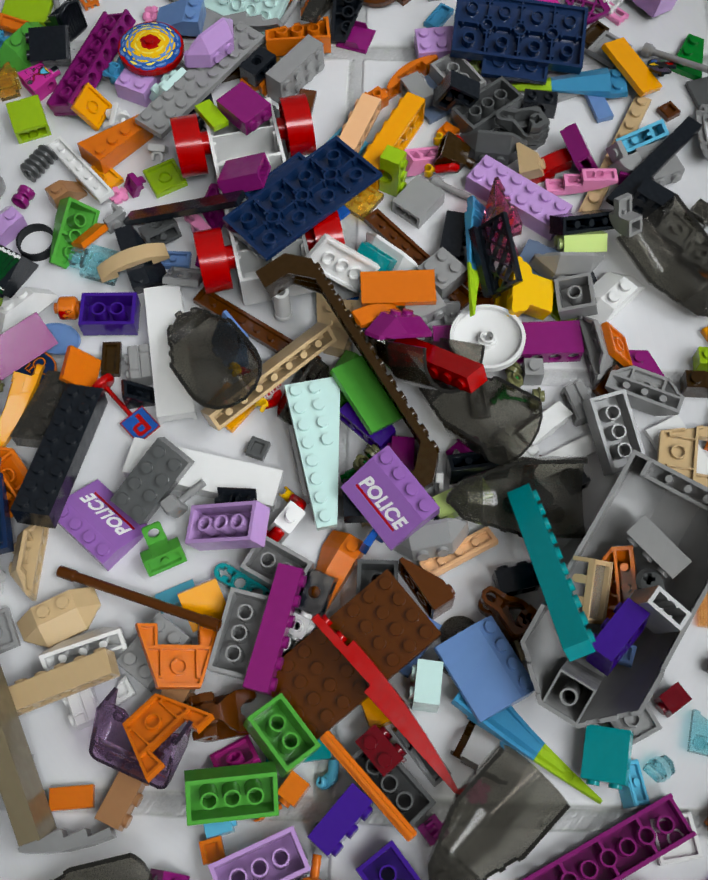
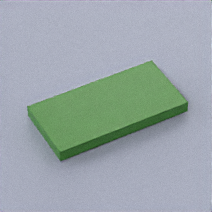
M362 355L330 370L331 376L370 435L402 419V416Z

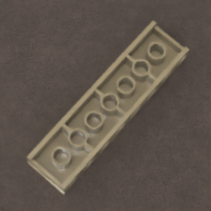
M0 665V793L18 846L20 847L35 840H41L57 829Z

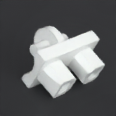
M113 102L112 108L106 109L105 114L109 121L103 123V129L106 130L131 118L126 110H122L119 107L118 102Z

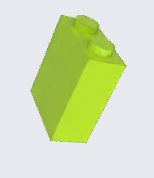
M38 94L6 103L19 144L52 135Z

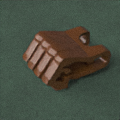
M488 586L482 591L478 602L479 612L485 617L492 615L510 645L514 640L521 641L538 611L526 601L507 595L493 586ZM487 593H493L496 596V598L491 595H488ZM510 610H522L514 621Z
M246 689L234 690L230 694L214 697L212 691L189 697V706L211 713L215 717L200 734L196 731L192 732L193 741L208 743L250 735L243 726L246 717L241 714V707L245 703L254 701L257 693Z

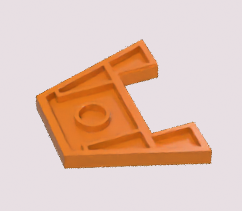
M157 623L135 624L156 689L201 688L217 636L216 631L198 625V645L158 644Z
M155 693L125 720L122 725L147 782L149 783L165 768L164 763L153 752L173 732L186 722L200 734L215 717L211 713Z

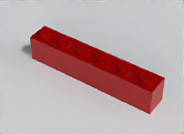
M417 338L396 339L388 345L390 357L394 362L468 393H473L487 381L483 364Z

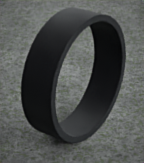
M40 223L24 227L16 237V246L20 254L35 262L43 261L50 257L51 245L41 253L29 254L21 250V243L27 235L36 231H44L53 236L52 229Z

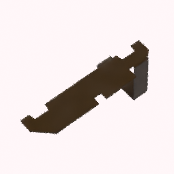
M469 720L455 751L451 750V755L460 759L461 763L468 767L479 770V773L495 782L507 784V780L498 778L496 774L463 756L460 757L476 725Z

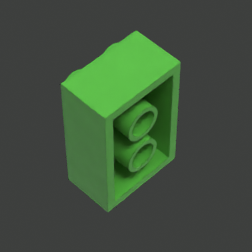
M282 693L247 717L243 724L270 762L274 761L276 770L281 778L289 774L321 747V744Z

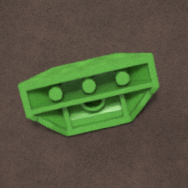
M26 22L3 42L0 48V68L5 73L20 72L32 66L30 60H27L26 50H29V44H26L25 33H28V28L43 27L39 22Z

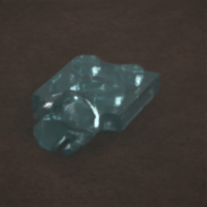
M94 244L89 249L73 247L71 251L75 253L69 254L68 262L70 267L80 269V277L101 282L96 267L119 251ZM118 277L104 283L115 286Z

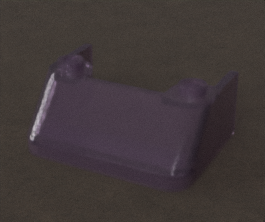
M114 687L96 708L89 753L94 760L154 788L165 789L172 780L187 748L193 722L189 720L180 734L172 733L153 752L164 763L165 768L148 783L122 725L129 718V715L125 709L115 705L118 688Z

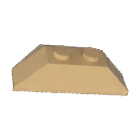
M35 525L28 526L17 536V541L14 543L13 561L9 564L11 577L32 601L37 599L49 528Z
M94 588L70 589L30 608L17 622V625L25 642L51 648L64 640L88 630L97 611L101 607V603Z

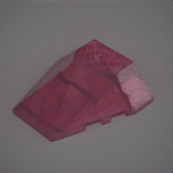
M495 177L481 225L504 211L508 214L512 236L521 235L522 221L515 206H510L511 198L505 196L503 184L499 177ZM502 219L499 221L497 228L500 230L503 225ZM490 227L486 228L488 236L491 230ZM495 232L493 241H497L499 232ZM504 236L501 243L505 247L507 242L506 236ZM491 244L492 252L495 247V245ZM515 245V249H516V253H517V257H518V256H519V253H518V250H517L516 245ZM499 249L497 254V257L499 259L501 258L503 253L502 249ZM509 253L505 260L506 263H509L511 259Z

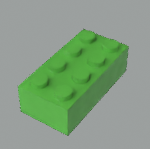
M274 761L184 770L187 826L279 816L278 781Z

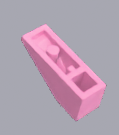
M439 146L404 149L403 151L407 152L406 160H408L406 167L407 177L423 173L426 164H431L434 167L433 163Z

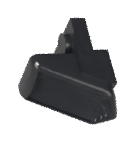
M66 0L44 22L46 26L68 25L70 42L76 39L88 26L79 0Z

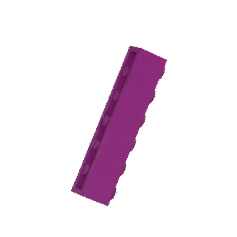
M278 563L242 686L246 690L271 696L272 691H275L277 688L278 678H276L278 670L282 669L284 657H282L283 650L288 648L290 641L288 636L289 629L294 627L296 619L293 616L295 608H299L301 602L300 590L305 587L307 576L302 568Z

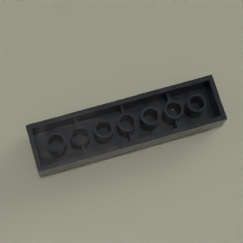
M67 383L10 509L17 523L56 528L108 404L103 388Z

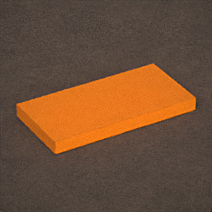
M434 269L360 272L362 307L382 303L395 306L436 305Z

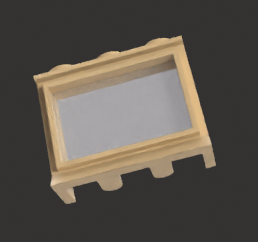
M573 556V560L588 563L587 575L576 573L572 576L574 582L586 584L584 596H579L583 605L582 611L585 612L589 624H602L607 615L614 562Z

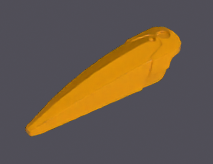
M37 363L32 376L16 371L13 372L7 400L0 416L1 447H6L27 414L45 369L44 365Z

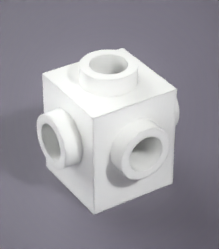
M298 610L294 611L293 616L296 617L293 628L289 629V633L292 639L301 642L317 627L311 620L313 614L301 610V612Z

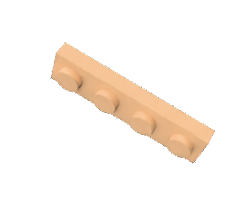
M486 526L467 536L453 554L420 561L419 567L438 577L498 545V539L490 528Z

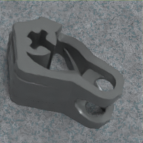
M539 106L520 109L501 108L495 113V121L498 125L493 131L514 133L522 139H526L528 141L527 147L532 150H537V148L545 144L550 130V121Z

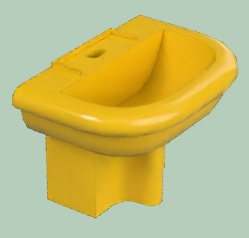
M518 256L523 282L502 292L500 297L494 298V305L508 309L509 314L516 315L517 317L525 314L544 320L552 313L554 281L533 274L530 265L523 261L522 257ZM507 268L503 271L501 275L505 276ZM514 271L511 272L509 277L511 281L516 279ZM501 278L498 280L499 288L503 281Z

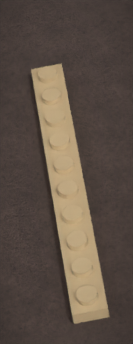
M638 94L635 95L612 144L616 142L617 138L638 130L652 99L644 96L639 97ZM608 153L600 168H609L608 166L613 164ZM610 186L588 191L578 212L599 210Z

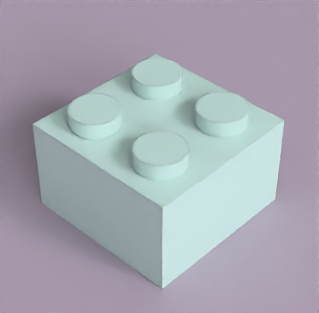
M418 659L417 665L412 666L410 682H414V686H410L408 703H412V710L437 713L440 705L444 662Z

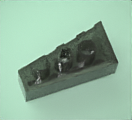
M48 370L10 436L17 446L39 447L67 383L59 380L61 372Z

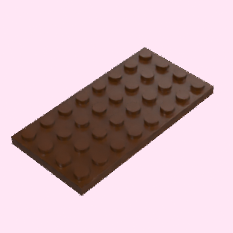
M388 569L329 618L333 622L331 627L336 632L340 630L348 639L345 643L349 645L355 640L388 680L442 635ZM317 628L283 656L284 663L282 669L278 670L276 678H278L277 688L271 693L272 698L282 693L315 738L319 740L326 731H330L368 698L364 690L369 686V683L325 634Z

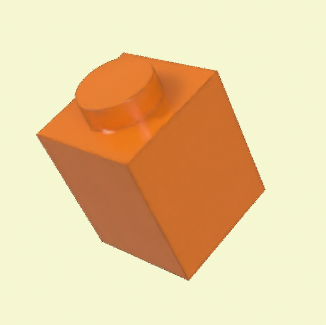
M292 770L278 789V796H280L278 801L286 808H289L290 805L295 808L311 786Z

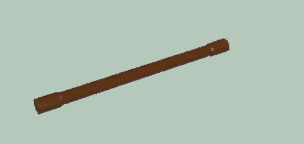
M62 565L57 569L56 575L59 578L77 582L153 608L216 632L222 626L221 619L179 607L82 574L77 570Z

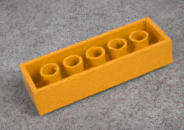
M407 92L404 97L400 98L397 108L392 110L388 121L385 120L381 131L376 133L372 144L367 146L366 152L362 157L382 172V174L384 170L380 169V156L387 145L400 150L407 148L424 122L426 99ZM379 179L367 187V189L377 192L379 189Z

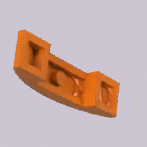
M435 54L420 57L400 68L387 85L389 100L401 93V78L416 71L424 76L428 75L430 64L438 60V56Z
M382 303L364 306L353 310L351 313L358 326L368 328L381 312L390 311V309H400L395 305Z

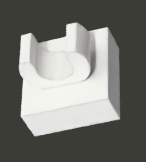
M148 143V151L152 152L151 160L155 161L156 155H160V161L164 162V154H169V147Z

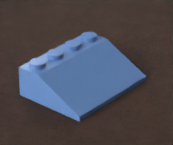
M492 615L474 623L434 647L436 654L444 662L445 669L478 724L526 699L535 691L530 675Z

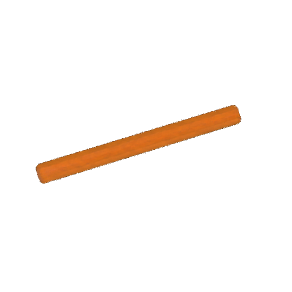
M329 730L320 737V741L406 841H411L417 835L414 827Z

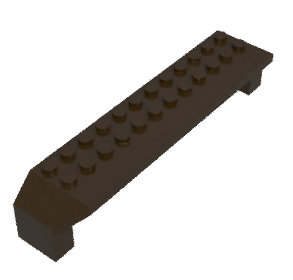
M284 253L257 270L255 273L271 298L293 284L323 295L420 445L415 469L411 473L425 490L432 487L439 463V447L434 440L430 442L428 439V430L423 423L419 425L417 422L419 420L417 413L413 407L408 408L407 398L402 390L397 391V383L391 374L387 376L385 364L381 358L376 359L375 356L377 354L370 341L368 343L365 342L367 339L360 326H355V318L350 310L345 311L344 301L339 294L335 295L334 286L329 278L325 279L326 276L318 262L314 263L311 258Z

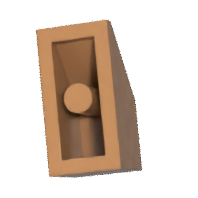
M58 180L45 188L50 202L56 209H58L61 199L71 197L79 201L88 195L79 182Z

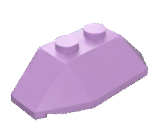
M222 17L197 36L189 50L184 52L185 67L211 68L228 54L232 53L234 50V29L231 18Z

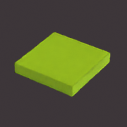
M174 158L143 170V174L156 198L188 186Z

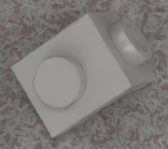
M114 202L111 204L113 213L103 219L110 234L115 232L114 229L125 225L123 221L126 218L125 210L121 206L118 207Z
M460 301L445 302L446 312L442 317L444 325H452L456 317L461 313Z

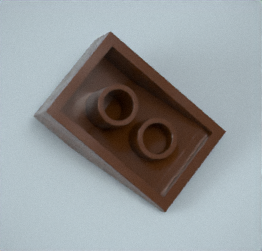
M403 557L399 559L398 573L431 619H436L452 608L455 591L450 584L446 585L443 579Z

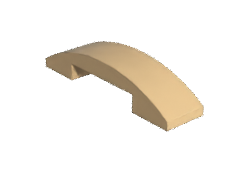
M148 243L118 252L103 261L96 268L101 282L104 283L119 277L118 272L150 260H152L153 264L170 259L164 243Z

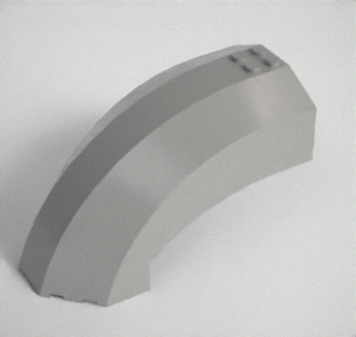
M635 449L573 556L601 560L611 547L632 545L626 539L629 536L626 532L646 515L692 561L674 579L670 576L665 578L662 575L666 592L690 611L692 615L681 631L654 634L645 627L644 631L633 643V645L637 646L632 667L629 668L617 664L611 673L606 676L586 661L587 655L574 661H569L561 646L546 601L541 603L520 641L521 647L525 654L531 682L534 685L538 704L576 728L615 721L629 716L634 717L643 713L661 682L665 669L708 592V487ZM639 545L633 546L637 574L645 568L657 570L659 565L654 560L650 563L641 554L644 550ZM572 557L567 565L570 573L566 575L567 579H572V576L576 573L587 575L588 563L573 560ZM573 581L576 590L572 591L573 594L584 596L586 584ZM587 624L586 628H591L592 632L599 634L602 630L600 628L602 624Z

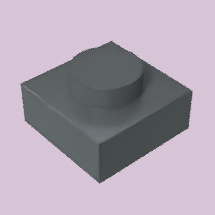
M252 436L245 454L264 462L271 444L268 441Z

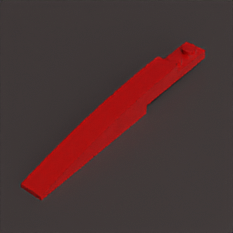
M318 613L311 620L369 683V686L364 690L366 695L451 790L456 793L458 788L440 755L386 676L355 640L349 645L345 643L348 639L340 630L336 632L331 627L333 622L326 614L321 616Z

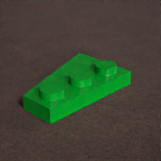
M689 34L677 56L703 64L704 39ZM675 63L677 65L676 69H670L672 72L692 80L702 78V71Z

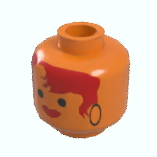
M61 296L57 303H54V313L58 314L61 320H76L79 317L81 301H78L75 296Z

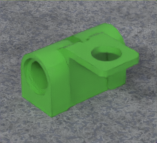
M159 521L141 528L149 549L140 552V556L149 577L187 561L178 537L168 540ZM153 528L159 530L157 536H148L149 530Z

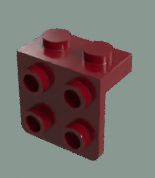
M374 724L355 742L382 776L385 777L401 762L405 763L407 761L404 757L407 753L397 742L393 744L390 740L393 736L383 725L379 727Z

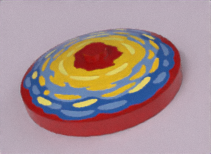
M156 21L143 22L131 27L122 35L118 43V53L122 64L129 71L142 76H158L173 70L181 62L185 50L181 34L171 25Z

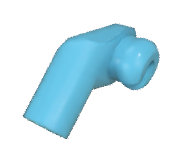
M328 760V772L316 779V786L321 790L329 789L338 781V760Z

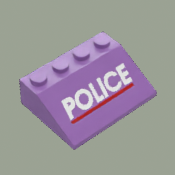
M389 445L369 459L341 486L344 493L391 551L440 512V507Z
M97 479L68 497L58 524L109 571L144 537L141 528L147 526V524L139 525L111 502L110 499L114 494Z

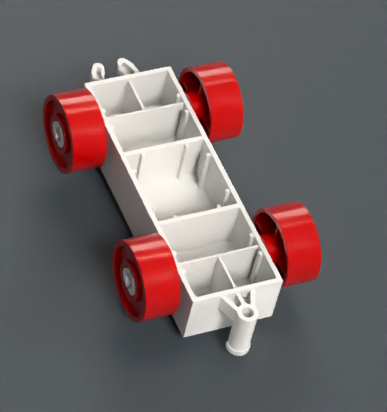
M305 93L278 98L280 117L275 118L271 98H264L271 104L272 116L248 135H245L231 122H229L228 126L216 132L205 122L206 131L200 132L196 113L170 118L182 177L188 178L209 174L205 155L212 154L218 180L225 161L265 152L271 165L270 172L286 161L281 141H285L289 158L298 152L305 156L316 151L313 121ZM236 207L223 209L224 214L227 215ZM337 210L267 262L250 250L229 230L231 245L224 246L221 227L193 232L206 294L233 289L230 270L237 269L244 306L273 300L274 316L281 322L288 321L292 317L291 296L314 291L293 284L271 298L255 272L284 253L305 257L325 233L345 244Z

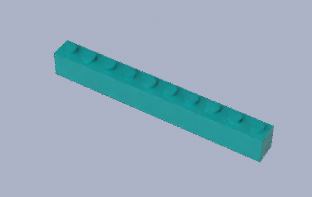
M528 483L507 492L563 651L570 662L596 652L593 646V642H596L591 628H586L589 621L585 612H580L579 610L582 607L579 596L577 594L574 595L572 592L576 590L571 578L567 579L566 575L570 574L566 563H561L560 561L564 557L559 546L555 547L554 545L558 542L553 531L549 532V529L552 527L548 518L543 517L546 511L542 503L538 504L541 498L537 490H532Z

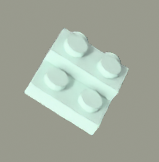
M181 67L178 71L172 70L169 74L165 73L160 79L161 82L159 84L155 83L151 87L149 99L154 101L164 91H168L187 71Z

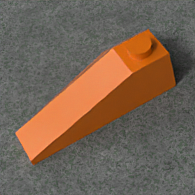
M332 530L320 551L316 569L339 578L325 613L357 566V559H361L364 555L359 551L363 541L350 533ZM317 586L312 589V595L315 598L320 595V589Z

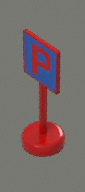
M111 373L100 377L92 387L103 388L104 392H107L128 415L120 425L133 439L134 437L146 439L160 427L143 406L132 413L110 389L115 381Z

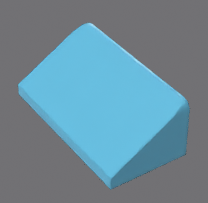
M193 579L155 595V598L182 606L177 593L194 587Z
M638 759L631 760L628 787L622 786V790H619L624 809L650 804Z

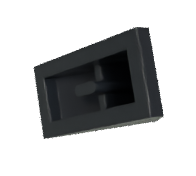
M125 379L121 380L122 399L128 409L155 405L153 387Z

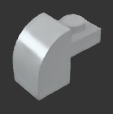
M621 140L606 148L613 163L608 167L616 168L618 176L620 171L632 173L643 162L638 151L628 155Z
M625 193L614 198V211L609 213L610 222L614 229L628 238L642 232L643 215L632 211V194Z

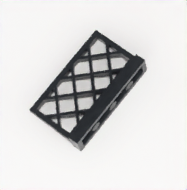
M503 211L478 227L473 226L468 229L483 297L498 298L502 292L523 282L507 212ZM502 219L503 225L500 230L497 228L499 221ZM488 227L491 228L489 236L487 235L486 228ZM497 231L499 232V236L497 241L495 242L493 241V237L495 235V232ZM504 236L507 239L505 247L501 245ZM491 243L495 245L493 252H491L490 248ZM499 249H502L503 253L501 258L499 259L497 258V254ZM508 253L511 257L509 264L505 262ZM495 261L499 262L496 270L494 266ZM503 265L507 267L505 276L501 275ZM512 271H514L516 278L513 281L509 280ZM499 278L503 280L500 288L498 283Z

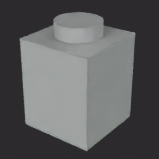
M524 358L521 367L523 370L521 374L523 385H541L544 377L543 358Z

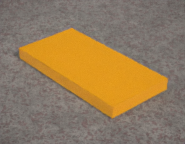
M624 37L602 45L601 49L639 97L659 91L663 87Z

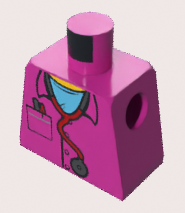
M42 63L17 73L25 89L32 96L38 94L40 101L55 90L57 86L55 78L61 75L56 65L47 69Z

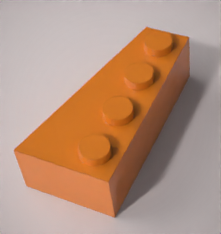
M325 16L320 21L312 19L307 24L301 25L299 22L294 23L289 28L281 26L265 30L266 48L275 54L276 57L285 56L309 34L323 43L324 54L331 53L329 18Z
M136 115L77 144L81 157L92 166L94 165L97 170L106 174L110 171V168H114L152 139L154 135L135 123V118L138 116Z

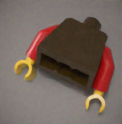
M450 131L444 136L441 132L436 133V137L433 138V144L439 147L433 163L435 167L431 164H426L424 176L430 178L433 176V172H436V174L458 173L464 166L471 170L475 160L468 157L470 146L459 135H455Z

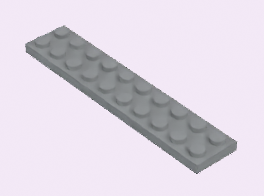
M239 21L233 27L234 50L231 54H228L211 68H189L186 70L187 72L168 91H164L135 118V123L163 139L172 130L170 118L188 115L195 108V105L201 103L266 41V36Z

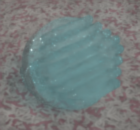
M666 755L653 757L642 769L657 783L670 779L671 775L676 771L674 762Z

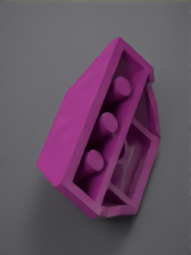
M390 309V311L381 312L365 330V335L377 340L428 338L432 337V332L420 316L413 314V310L402 309L400 311Z

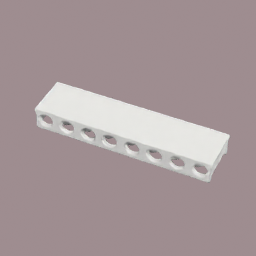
M164 285L144 288L156 416L159 424L192 417L197 419L181 287L179 285Z
M134 437L122 470L126 478L155 441ZM178 447L195 462L173 490L186 492L201 479L206 483V486L195 495L212 499L218 497L217 487L256 489L257 501L269 507L270 512H274V505L281 481L284 478L283 470Z

